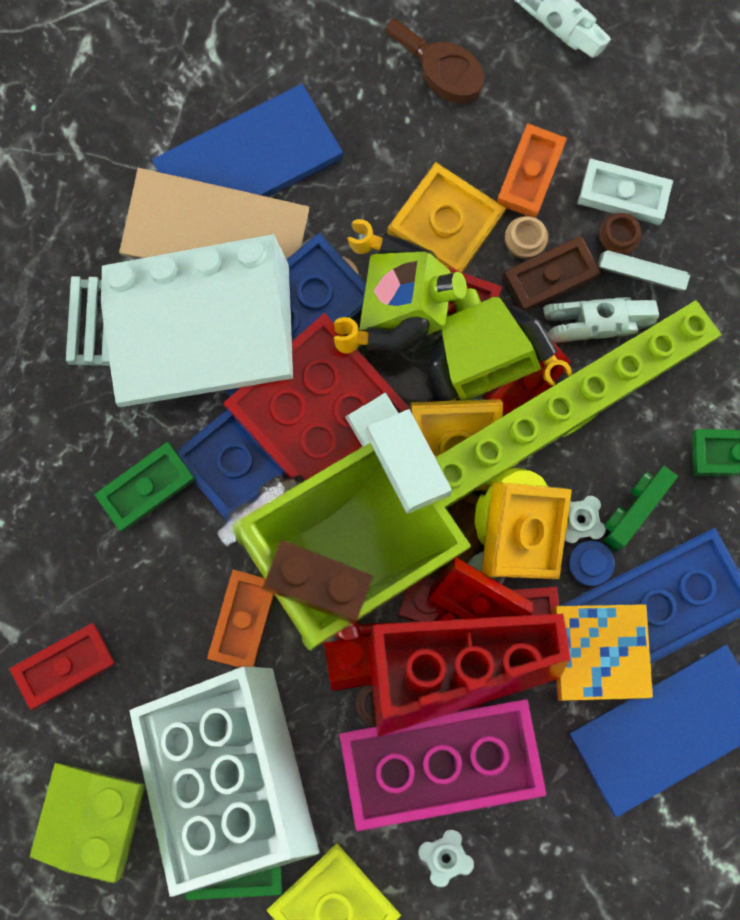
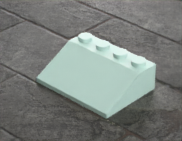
M274 234L102 266L101 308L115 402L118 407L293 379L289 264Z
M243 666L129 710L170 897L320 854L273 668Z

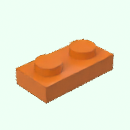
M527 123L497 202L505 208L536 218L567 138Z
M232 570L208 653V660L237 668L255 666L274 598L273 593L262 589L265 578Z

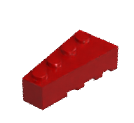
M564 614L373 625L369 641V655L377 737L560 679L571 660Z

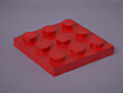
M325 313L292 341L293 379L241 387L223 403V406L296 486L363 447L345 416L385 392L398 413L410 409L357 349L352 353L346 354L336 348L334 337H345V335L335 332L334 323Z

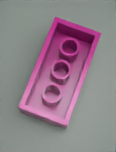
M528 699L451 713L377 737L376 727L339 734L356 831L547 796Z

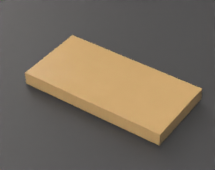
M138 168L119 253L121 256L141 259L274 234L287 259L301 248L310 206Z

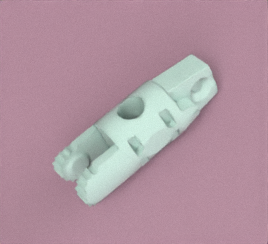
M514 0L539 22H542L557 37H560L568 46L574 50L579 48L592 58L602 53L611 40L595 23L597 19L575 0Z
M631 297L556 303L543 307L544 316L547 321L576 320V323L557 325V327L550 329L548 335L554 343L637 334L639 329L654 326L659 318L656 300L631 301Z

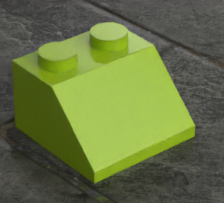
M55 763L30 857L63 871L112 883L122 879L146 789L145 783Z

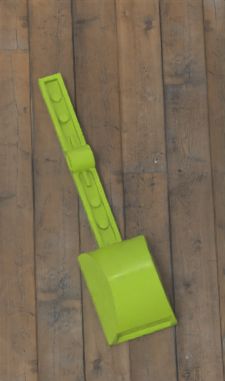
M697 300L437 456L435 459L452 489L451 494L411 513H406L371 443H368L238 520L232 526L233 534L238 543L245 547L265 579L281 540L373 575L357 619L359 620L471 547L446 510L447 507L558 438H564L574 433L594 419L600 412L715 342L722 334ZM276 595L303 637L302 642L309 650H312L351 625V623Z

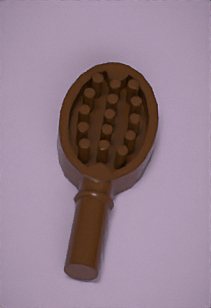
M395 18L387 24L385 33L412 52L414 57L417 56L422 60L421 74L433 92L447 101L458 104L470 103L479 98L485 77L482 66L472 53L452 42L442 41L429 44L426 39L420 38Z

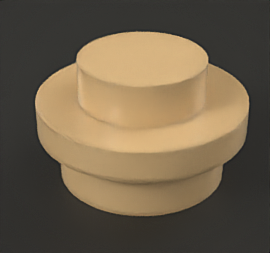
M531 216L516 218L509 224L505 233L506 247L514 256L521 259H532L540 255L548 242L546 227L537 218Z

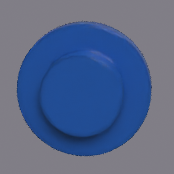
M583 542L574 548L570 554L569 570L574 579L580 584L592 587L605 583L613 574L615 567L613 554L607 546L600 542Z

